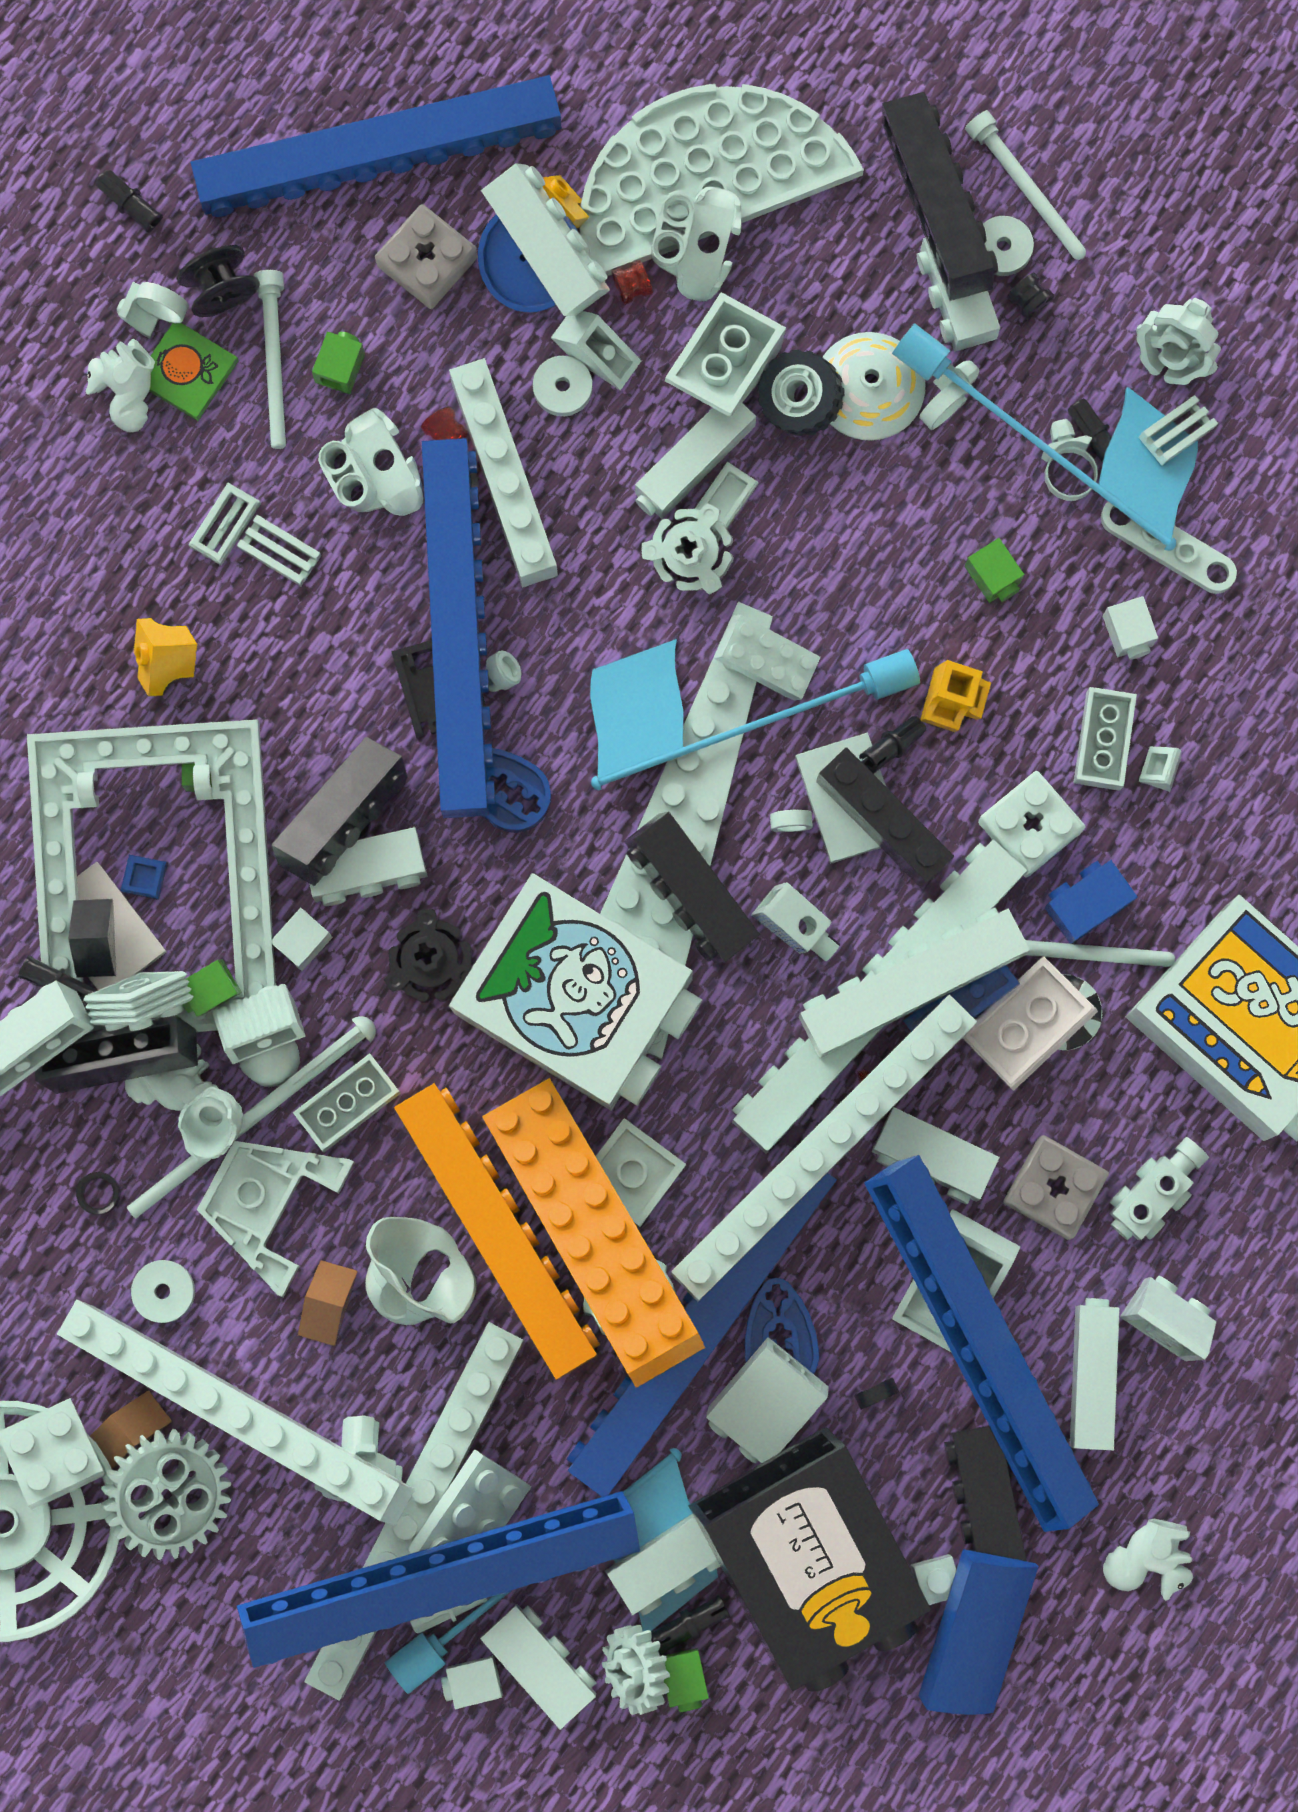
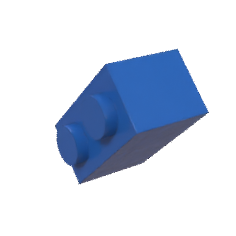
M1112 860L1102 866L1098 861L1094 862L1079 873L1082 877L1081 881L1072 887L1065 882L1048 894L1051 901L1045 906V910L1070 944L1078 941L1138 898Z

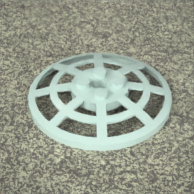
M0 1401V1431L5 1429L4 1415L31 1417L48 1408L20 1401ZM88 1435L105 1473V1476L102 1477L105 1485H111L113 1481L106 1475V1471L112 1470L97 1443ZM1 1443L0 1512L8 1511L14 1516V1526L9 1532L0 1534V1642H13L32 1638L56 1628L74 1616L89 1602L109 1573L117 1554L119 1540L113 1534L117 1526H110L105 1554L97 1572L89 1583L71 1568L83 1547L87 1521L105 1519L112 1512L105 1511L101 1503L85 1505L81 1487L70 1492L74 1507L50 1510L49 1504L46 1503L32 1510L24 1498L15 1475L9 1474L8 1459ZM75 1523L71 1545L66 1556L61 1561L45 1547L51 1532V1526ZM33 1559L51 1573L37 1585L24 1591L16 1592L15 1569L28 1564ZM60 1581L78 1595L67 1607L52 1617L34 1625L17 1629L16 1605L42 1596L54 1588Z

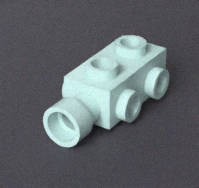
M1185 1137L1175 1148L1177 1153L1170 1160L1165 1156L1160 1157L1157 1162L1152 1157L1149 1158L1136 1172V1175L1140 1178L1131 1190L1124 1186L1110 1200L1109 1203L1115 1207L1109 1213L1115 1219L1111 1226L1126 1240H1129L1132 1235L1137 1240H1142L1145 1236L1149 1240L1152 1239L1165 1225L1161 1218L1172 1207L1175 1211L1179 1210L1191 1197L1192 1194L1187 1190L1194 1182L1187 1176L1194 1168L1199 1169L1209 1159V1156L1188 1137ZM1164 1176L1170 1177L1173 1181V1187L1170 1191H1164L1160 1187V1180ZM1137 1205H1143L1147 1210V1215L1142 1220L1134 1216V1208Z

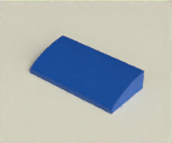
M966 1549L962 1550L918 1695L927 1710L965 1715L994 1713L1039 1567L1036 1563Z

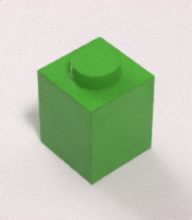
M327 331L312 370L315 383L351 394L365 356L363 344L359 342L356 336L347 332H338L337 335Z
M1000 538L969 556L964 566L989 603L997 598L1004 602L1020 591L1018 585L1025 575Z
M223 959L216 960L185 978L189 981L187 987L191 988L189 994L194 997L190 1002L182 1006L187 1013L194 1011L195 1015L199 1017L242 993Z
M698 1648L664 1655L667 1658L665 1662L666 1671L670 1673V1677L664 1679V1683L669 1688V1693H667L669 1706H678L679 1712L703 1707L701 1700L709 1699Z

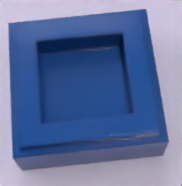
M129 854L120 891L126 894L159 900L168 863Z

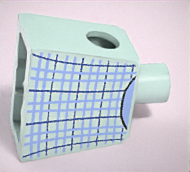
M787 882L774 886L751 914L752 917L799 954L806 953L811 949L826 962L840 946L839 942L825 932L832 922ZM800 920H803L807 926L804 935L799 930Z

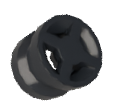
M1031 273L1010 291L1007 298L1012 304H1018L1022 309V316L1029 320L1051 302L1054 294L1050 289H1044L1040 285V278L1036 273Z

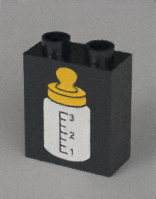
M827 1427L822 1428L688 1505L772 1664L792 1692L805 1685L808 1691L815 1692L836 1684L849 1670L846 1660L872 1645L878 1651H887L904 1644L917 1632L918 1626L915 1620L931 1611L923 1592L847 1447Z

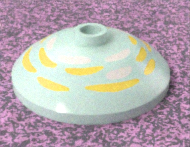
M857 333L841 339L824 354L823 358L836 368V373L841 376L843 381L841 382L845 395L842 397L843 406L842 409H839L836 420L830 423L836 430L855 439L880 440L898 434L909 426L918 415L925 396V379L892 354L900 342L899 340L881 333ZM867 374H874L877 376L878 381L869 383L865 380V376Z

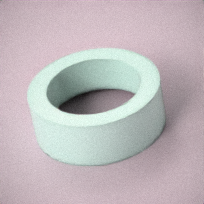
M808 810L774 812L770 814L771 831L794 832L810 830L813 828L812 812Z

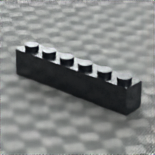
M925 91L882 103V124L949 300L952 301L992 290L994 273L998 272L997 259L994 251H987L985 246L987 239L984 225L981 220L976 222L974 218L975 206L970 191L964 192L961 185L963 184L962 170L958 162L953 163L951 160V143L947 133L941 134L940 116L936 105L929 104Z

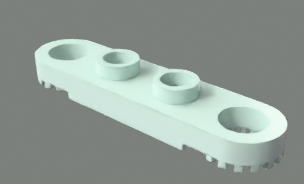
M1110 502L1105 504L1101 512V522L1103 527L1112 535L1210 593H1223L1235 582L1237 570L1233 561L1227 556L1175 525L1172 538L1176 539V547L1171 551L1164 550L1166 546L1132 519L1126 525L1115 524L1110 518V511L1115 506ZM1211 565L1222 566L1227 572L1226 581L1223 583L1212 582L1207 576V568Z

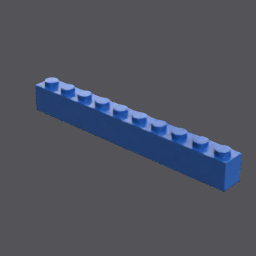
M547 75L191 161L190 163L204 214L223 217L231 214L233 208L248 205L249 208H260L267 205L270 199L282 196L288 200L302 197L307 190L320 188L322 191H330L340 187L341 182L355 179L357 182H368L375 179L378 173L390 170L395 174L405 173L411 170L415 164L427 162L429 165H438L446 162L449 159L448 156L463 153L464 156H475L482 153L485 147L499 144V147L508 148L518 144L520 139L534 136L536 139L549 138L556 133V130L562 129L561 115L551 77Z
M467 438L422 441L440 810L443 818L489 816L488 804H495L494 781H487L486 767H493L492 744H485L484 730L491 729L490 706L483 707L482 693L489 692L488 669L481 670L480 656L487 655L486 633H479L478 619H485L484 596H477L476 582H483L482 559L475 560L474 546H481L480 523H473L472 510L479 509L478 487H471L470 475L477 473L476 451H469Z
M827 1173L699 1302L687 1292L682 1299L688 1304L685 1311L698 1331L705 1348L635 1388L632 1380L626 1376L613 1394L618 1399L613 1409L609 1413L603 1408L591 1424L590 1428L595 1433L589 1442L585 1444L580 1440L566 1460L572 1464L567 1470L569 1473L601 1497L610 1494L837 1179Z
M920 1155L894 1162L864 1182L1043 1531L1070 1529L1099 1505L1091 1485L1085 1478L1072 1448L1067 1443L1054 1413L1049 1408L1036 1378L1032 1375L1018 1343L1014 1340L1000 1308L996 1305L982 1273L978 1270L964 1238L960 1235L946 1203L942 1200L928 1168L924 1165Z
M623 1491L237 1605L245 1644L252 1666L255 1668L274 1664L288 1657L310 1653L328 1645L350 1641L361 1635L381 1629H390L404 1622L421 1617H430L444 1610L469 1605L477 1600L497 1594H506L520 1587L545 1582L560 1575L582 1571L593 1565L622 1559L627 1555L640 1552L635 1516Z

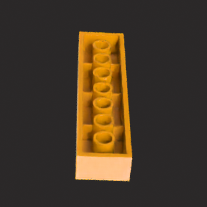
M548 1078L483 1115L482 1118L635 1388L704 1349L705 1346L698 1331L551 1079Z
M433 1083L395 1106L397 1114L555 1379H561L597 1357L598 1355L594 1348L599 1346L600 1343L588 1323L580 1327L574 1317V1314L580 1311L568 1290L562 1293L558 1290L554 1281L560 1278L548 1256L540 1259L534 1247L540 1243L528 1223L525 1222L519 1225L514 1214L520 1211L507 1188L501 1192L497 1188L494 1181L500 1178L487 1154L479 1158L474 1148L480 1145L467 1121L462 1124L458 1123L454 1115L460 1112V1109L448 1089L445 1088L439 1091L436 1084Z

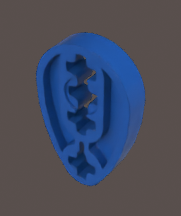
M492 748L493 767H486L487 781H490L492 778L500 780L502 776L506 777V786L510 790L514 791L517 787L523 789L521 795L525 800L531 801L533 797L537 798V807L540 811L537 814L532 811L528 815L523 814L524 806L517 801L512 805L508 804V795L500 790L495 794V804H488L489 816L482 817L496 828L506 832L518 833L530 830L545 818L550 808L551 790L545 774L531 762L510 752Z
M782 1278L769 1279L758 1292L748 1316L744 1339L745 1363L769 1337V1332L775 1330L776 1324L782 1323L784 1330L791 1331V1338H787L784 1341L785 1348L792 1350L793 1358L814 1374L819 1362V1347L811 1316L801 1297L789 1282ZM778 1284L780 1290L787 1291L788 1294L786 1299L781 1300L779 1317L777 1316L773 1301L766 1300L765 1293L772 1291V1285Z

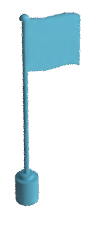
M914 323L892 352L895 357L927 381L932 376L939 380L944 374L1166 546L1164 550L1171 551L1176 547V539L1172 538L1178 505L1195 467L1198 441L1162 466L1138 437L1143 431L1163 418L1164 414L1129 387H1126L1122 415L1106 449L1099 483H1096L948 368L952 361L947 358L950 350ZM1172 422L1151 437L1152 440L1155 442L1176 427L1177 424ZM1183 431L1160 449L1165 453L1190 434Z
M677 639L598 667L592 671L590 691L598 738V778L594 776L591 780V785L595 790H601L602 785L862 689L866 695L872 694L876 700L914 687L920 684L916 663L908 649L864 664V673L859 675L861 681L859 683L683 747V706L675 670Z
M676 1448L669 1449L671 1454L623 1491L634 1512L640 1547L692 1514L688 1507L690 1503L687 1499L677 1461L680 1462L682 1454ZM704 1568L693 1576L696 1581L687 1589L677 1594L672 1589L660 1597L662 1604L644 1616L639 1611L642 1630L652 1631L718 1578L717 1569L709 1572L707 1568ZM510 1592L492 1596L440 1639L434 1633L429 1637L423 1632L385 1661L386 1667L407 1694L411 1693L446 1665L443 1656L448 1651L444 1645Z

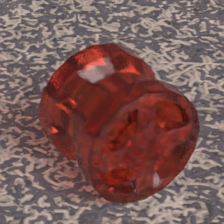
M640 259L632 262L631 266L626 269L618 267L611 270L615 286L624 305L631 303L636 296L642 295L647 297L653 294L649 277Z
M449 406L430 415L421 425L424 434L431 436L433 440L463 439L468 434L465 426L458 424L455 420L456 413Z

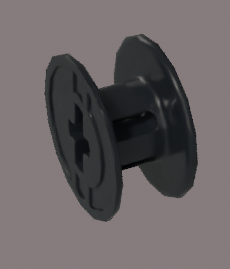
M225 245L211 249L189 261L179 271L176 279L180 286L186 288L200 286L203 291L193 302L191 307L193 315L198 317L218 315L244 303L257 292L260 286L257 277L252 275L236 276L233 271L242 263L245 257L243 247Z

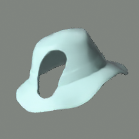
M386 1217L373 1224L366 1240V1248L371 1262L366 1274L365 1283L367 1295L376 1310L386 1319L402 1325H415L433 1317L447 1323H455L460 1320L471 1306L475 1297L476 1278L469 1263L458 1250L453 1237L442 1227L414 1218ZM430 1251H440L448 1256L450 1265L440 1274L427 1299L417 1302L411 1295V1290L406 1293L407 1288L402 1278L411 1289L413 1274L419 1261Z

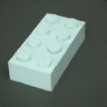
M739 614L732 616L713 659L795 701L803 698L820 660V656Z
M1089 687L1086 692L1074 784L1118 791L1124 787L1137 694Z
M369 1053L295 1110L293 1114L325 1153L401 1093Z

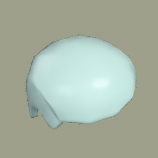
M295 1041L240 1061L239 1067L245 1075L260 1086H280L297 1072L300 1064L298 1046Z

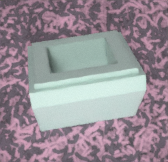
M1150 746L1139 782L1170 792L1181 760V750L1179 748Z

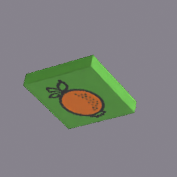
M172 323L151 354L155 364L151 372L149 392L199 421L239 360L235 355L186 325Z

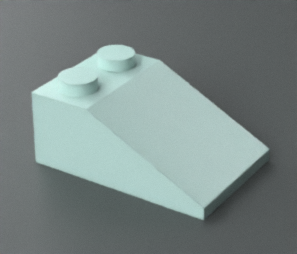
M721 292L665 377V382L731 417L760 382L763 370L766 371L769 366L768 364L780 352L786 327Z
M952 1209L950 1215L960 1235L964 1238L966 1246L994 1298L1014 1263L1020 1246ZM913 1279L892 1319L950 1351Z
M1158 1276L1156 1280L1151 1277L1145 1278L1120 1318L1184 1361L1205 1360L1210 1352L1216 1321L1208 1316L1211 1310L1193 1298H1190L1188 1302L1175 1294L1178 1288L1161 1276Z

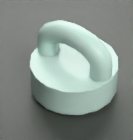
M503 650L498 651L486 660L485 670L488 669L489 691L508 690L521 681L520 666L510 653Z

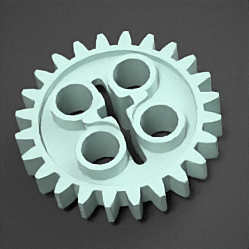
M176 1429L171 1430L168 1439H165L163 1434L156 1430L154 1442H149L141 1435V1447L137 1450L130 1444L125 1445L129 1454L127 1459L120 1456L114 1457L116 1463L120 1466L119 1470L106 1471V1475L113 1481V1484L105 1485L101 1488L105 1495L112 1497L101 1503L105 1511L112 1512L105 1520L109 1526H117L113 1534L118 1540L126 1537L124 1544L129 1550L138 1545V1552L143 1557H146L151 1548H153V1553L158 1560L162 1559L165 1549H168L173 1558L176 1559L178 1558L179 1547L182 1546L191 1554L193 1553L192 1541L197 1539L206 1545L208 1542L204 1532L207 1529L212 1532L219 1531L213 1522L214 1518L227 1517V1514L219 1506L220 1504L231 1502V1498L221 1492V1490L231 1486V1482L227 1478L220 1477L228 1469L223 1463H216L220 1455L214 1449L207 1452L209 1444L204 1439L195 1444V1436L190 1432H187L182 1441H180V1434ZM171 1459L179 1460L178 1468L173 1473L162 1474L163 1466L167 1461ZM190 1471H195L192 1477H188ZM147 1485L148 1490L143 1498L131 1500V1493L135 1487ZM196 1488L202 1489V1494L198 1501L190 1504L186 1503L187 1494L191 1490ZM165 1489H168L172 1494L167 1500L161 1494ZM145 1512L144 1517L139 1518V1513ZM164 1514L171 1515L170 1523L165 1528L154 1529V1524L158 1517Z

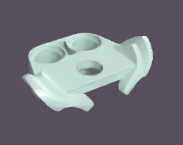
M706 187L700 191L697 197H689L682 193L672 194L665 199L662 205L652 243L651 255L653 261L660 268L676 276L679 291L688 299L701 302L711 299L720 290L731 270L733 262L726 260L723 263L730 232L735 235H740L741 205L738 196L728 190ZM674 204H681L687 209L688 217L684 221L675 222L669 218L668 208ZM711 232L718 237L719 247L715 252L704 253L699 249L698 239L703 233ZM666 240L675 242L679 253L671 259L662 257L658 251V246L661 242Z
M372 408L349 422L345 428V438L341 442L331 441L326 443L319 452V464L336 497L342 504L357 512H370L385 508L392 514L405 516L421 508L424 499L423 485L415 459L411 456L406 460L393 437L399 433L398 428L384 412L377 408ZM389 450L394 455V464L389 470L380 471L375 465V458L381 451ZM341 453H346L345 464L341 468L335 469V458ZM360 484L363 485L362 497L357 501H352V490Z

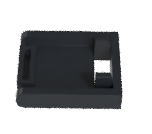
M432 640L391 651L417 739L424 737V730L420 723L426 721L428 722L431 735L437 733L433 665L416 670L413 656L432 651ZM483 697V707H486V704H485V701H484V697Z

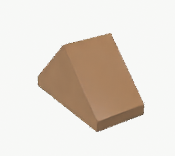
M320 1260L305 1295L298 1331L299 1336L336 1346L358 1271Z
M148 1390L110 1415L90 1437L97 1443L113 1469L118 1465L114 1459L115 1456H120L124 1459L129 1456L125 1445L130 1444L137 1450L141 1447V1435L150 1440L155 1435L156 1430L161 1431L172 1420Z

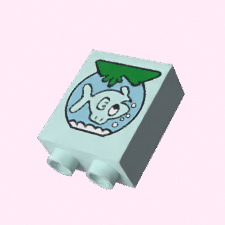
M532 873L452 999L449 1007L456 1016L612 1111L620 1096L636 1106L639 1105L662 1067L646 1057V1054L661 1030L679 1039L702 1003V999L687 990L692 982L693 971Z

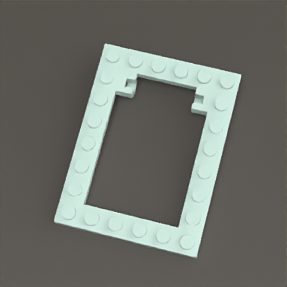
M259 720L27 734L41 962L59 971L61 968L66 969L65 974L83 982V977L76 978L68 941L73 900H78L73 808L99 806V796L95 795L94 781H98L97 769L195 763L193 767V782L197 800L224 799L235 980L242 991L241 994L230 1000L250 998L251 995H257L264 987L276 985L274 946L271 943L273 928ZM225 1003L216 1007L215 1009H220ZM182 1006L183 1011L176 1014L194 1027L196 1032L218 1031L213 1016L215 1009L203 1016L197 1017L194 1011L187 1013ZM158 1015V1016H155V1017H153V1018H151V1019H152V1020H156V1019H159V1018H161V1017H160V1015ZM94 1025V1028L89 1032L106 1030L105 1025Z

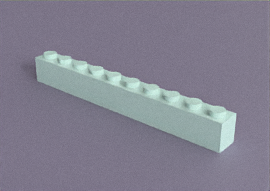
M992 840L986 847L979 843L965 859L970 865L960 875L954 870L940 885L944 893L935 902L928 898L915 912L914 916L919 920L909 930L902 926L888 942L893 948L883 958L877 953L863 968L862 971L867 976L861 982L874 976L872 969L893 959L896 965L908 959L907 952L920 944L927 942L929 947H932L942 942L941 935L956 926L962 925L963 929L966 930L978 924L975 918L993 909L1023 877L1027 869L995 840ZM882 1028L822 1058H819L809 1038L804 1041L799 1037L785 1052L789 1060L780 1069L773 1065L759 1080L763 1088L754 1098L746 1094L733 1108L732 1111L737 1116L733 1119L732 1123L767 1154Z
M949 994L670 1274L699 1302L973 1028L977 1021Z
M76 1299L57 1333L62 1338L379 1521L396 1525L415 1490L90 1304Z
M488 1322L406 1482L408 1486L415 1489L396 1525L385 1523L363 1568L411 1554L407 1551L408 1547L454 1481L525 1340ZM377 1631L358 1636L350 1641H342L322 1647L304 1682L340 1701L344 1697Z

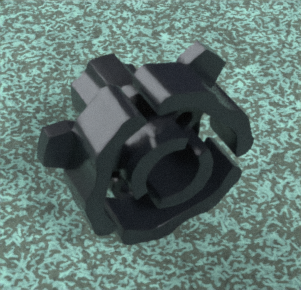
M434 909L419 910L417 922L411 923L397 933L398 941L402 945L405 943L401 953L402 968L399 967L398 963L400 948L393 946L388 952L391 972L384 979L392 993L403 990L408 996L421 1003H428L431 996L428 993L416 991L410 984L411 982L420 987L434 988L442 986L452 979L453 981L447 989L434 994L438 1001L446 1002L456 995L473 967L472 947L465 941L460 942L463 951V961L461 965L458 964V952L454 943L445 934L440 932L449 933L458 941L462 939V932L458 927L438 920ZM432 952L436 954L432 956V963L430 965H426L423 960H419L426 953Z

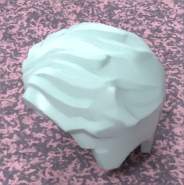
M211 1086L201 1094L196 1095L193 1101L183 1106L179 1116L178 1128L182 1134L185 1149L191 1156H195L198 1159L202 1158L203 1160L219 1158L227 1152L242 1128L243 1113L242 1107L231 1094Z

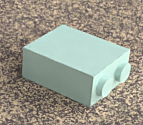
M768 1337L709 1405L706 1418L709 1420V1426L716 1434L725 1439L729 1436L739 1444L740 1452L753 1463L758 1461L763 1463L779 1454L828 1398L829 1386Z

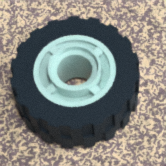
M798 349L792 350L790 353L784 352L780 354V357L776 360L773 359L768 364L769 366L766 371L763 370L760 384L758 383V402L762 406V413L775 427L787 433H792L795 436H803L804 434L811 436L820 430L824 431L832 421L836 420L838 417L837 413L843 406L842 397L845 395L841 384L843 382L841 376L836 373V368L831 363L814 352L808 350L802 352ZM806 384L808 387L807 396L802 401L795 402V390L799 386Z

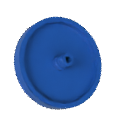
M496 214L486 225L478 248L479 270L487 289L503 305L517 311L539 312L556 307L557 305ZM565 216L563 219L570 230L575 229L577 231L571 220Z

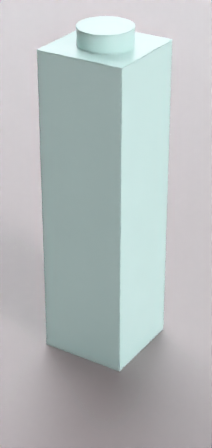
M743 403L731 417L712 408L635 484V494L638 496L636 503L649 516L656 513L663 519L755 427L756 415Z
M1086 1298L1085 1305L1075 1306L1070 1426L1071 1448L1114 1451L1119 1308L1109 1307L1108 1299Z

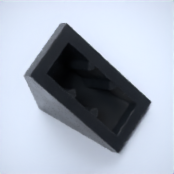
M113 899L73 900L68 941L76 978L116 976Z

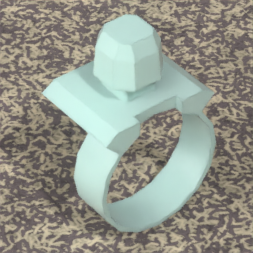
M132 282L126 298L119 302L117 313L122 320L150 339L159 319L175 324L181 323L189 305L183 297L166 287L149 282H143L141 285Z
M970 360L964 361L956 367L952 364L948 367L969 385L976 380L979 374V368ZM944 374L939 380L935 379L933 381L941 392L929 402L919 417L930 430H934L944 423L967 400L965 395L968 393Z
M1067 419L1053 422L1050 430L1052 443L1048 446L1060 455L1063 453H1075L1083 456L1090 462L1094 470V481L1096 482L1098 477L1097 465L1093 457L1086 452L1092 437L1081 436L1074 438L1075 433L1072 424ZM1043 452L1041 459L1048 462L1044 472L1045 483L1051 493L1057 498L1066 501H1076L1086 497L1091 492L1092 488H1089L1086 492L1079 495H1066L1054 488L1048 478V467L1053 458Z

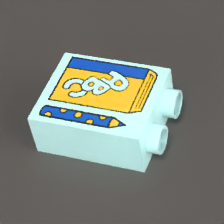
M1238 895L1218 913L1125 1017L1260 1139L1266 1141L1278 1136L1284 1130L1297 1142L1298 946L1241 895Z

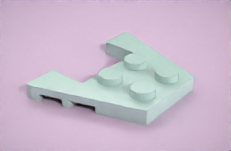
M234 1141L197 1211L244 1258L250 1267L262 1277L277 1295L284 1297L300 1266L267 1249V1241L303 1176L339 1194L355 1162L346 1158Z

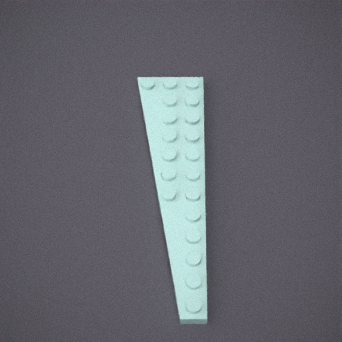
M737 603L732 616L741 614L770 630L773 616L743 603ZM713 659L683 725V747L745 725L757 681ZM743 734L667 761L637 830L659 813L669 811L709 866H711ZM626 854L600 914L685 966L693 934L690 930L685 931L679 926L672 915L675 911L667 899L662 900L655 894L650 886L652 881L644 868L638 869ZM661 1030L647 1054L662 1060L668 1038L667 1032Z

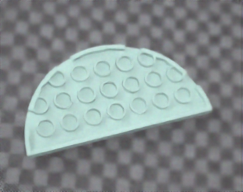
M708 84L681 90L667 95L638 111L632 116V120L608 140L599 153L588 176L581 202V208L589 216L580 227V235L587 245L584 251L590 260L597 261L606 275L609 276L653 259L651 255L652 243L661 208L665 199L672 194L682 193L689 197H697L700 191L706 187L728 190L739 198L741 223H744L863 176L864 169L856 154L840 133L837 134L829 125L821 120L817 112L789 96L766 88L742 84V87H716V84ZM674 204L667 210L669 218L675 222L684 221L688 217L687 209L681 204ZM703 233L698 240L711 236L713 233ZM669 240L661 242L658 246L660 255L678 249L676 243Z

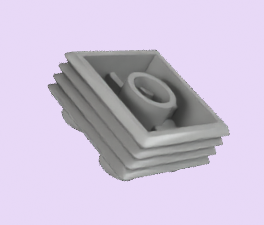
M421 204L378 251L375 259L378 268L429 309H433L475 262L478 256L475 245L429 208ZM422 251L425 253L432 251L433 259L424 258L420 261L419 253Z
M1042 1135L1035 1142L1003 1202L1038 1224L1070 1240L1076 1236L1109 1176V1172L1049 1137ZM1060 1178L1063 1180L1062 1187L1066 1192L1065 1194L1060 1193L1052 1197L1050 1195L1051 1187L1047 1185L1048 1180L1055 1181Z

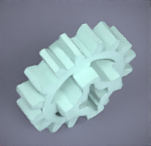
M629 1625L615 1629L614 1634L607 1636L609 1645L602 1649L607 1656V1661L602 1662V1667L605 1668L606 1672L605 1683L612 1684V1698L619 1696L620 1708L625 1709L629 1707L631 1715L637 1713L641 1715L657 1710V1706L665 1703L662 1694L669 1693V1688L664 1683V1679L670 1677V1673L666 1671L665 1666L667 1658L666 1656L659 1655L660 1642L652 1643L651 1631H642L641 1625Z

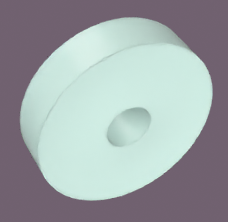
M997 216L984 222L983 225L987 239L985 246L987 251H994L998 263V272L994 273V275L1009 276L1021 271L1028 264L1034 247L1033 237L1029 228L1022 221L1011 216ZM1006 241L1010 245V249L1002 251L997 247V243Z
M570 356L552 357L543 362L535 372L533 378L535 399L543 410L552 415L570 416L576 414L588 404L592 395L591 374L587 367L576 358ZM559 381H566L570 387L566 391H559L556 388V384Z
M158 1260L145 1265L136 1274L131 1287V1297L136 1310L144 1318L153 1322L169 1323L178 1320L188 1312L194 1301L195 1285L190 1273L183 1266L168 1260ZM161 1284H166L170 1288V1294L165 1299H160L156 1294V1290Z

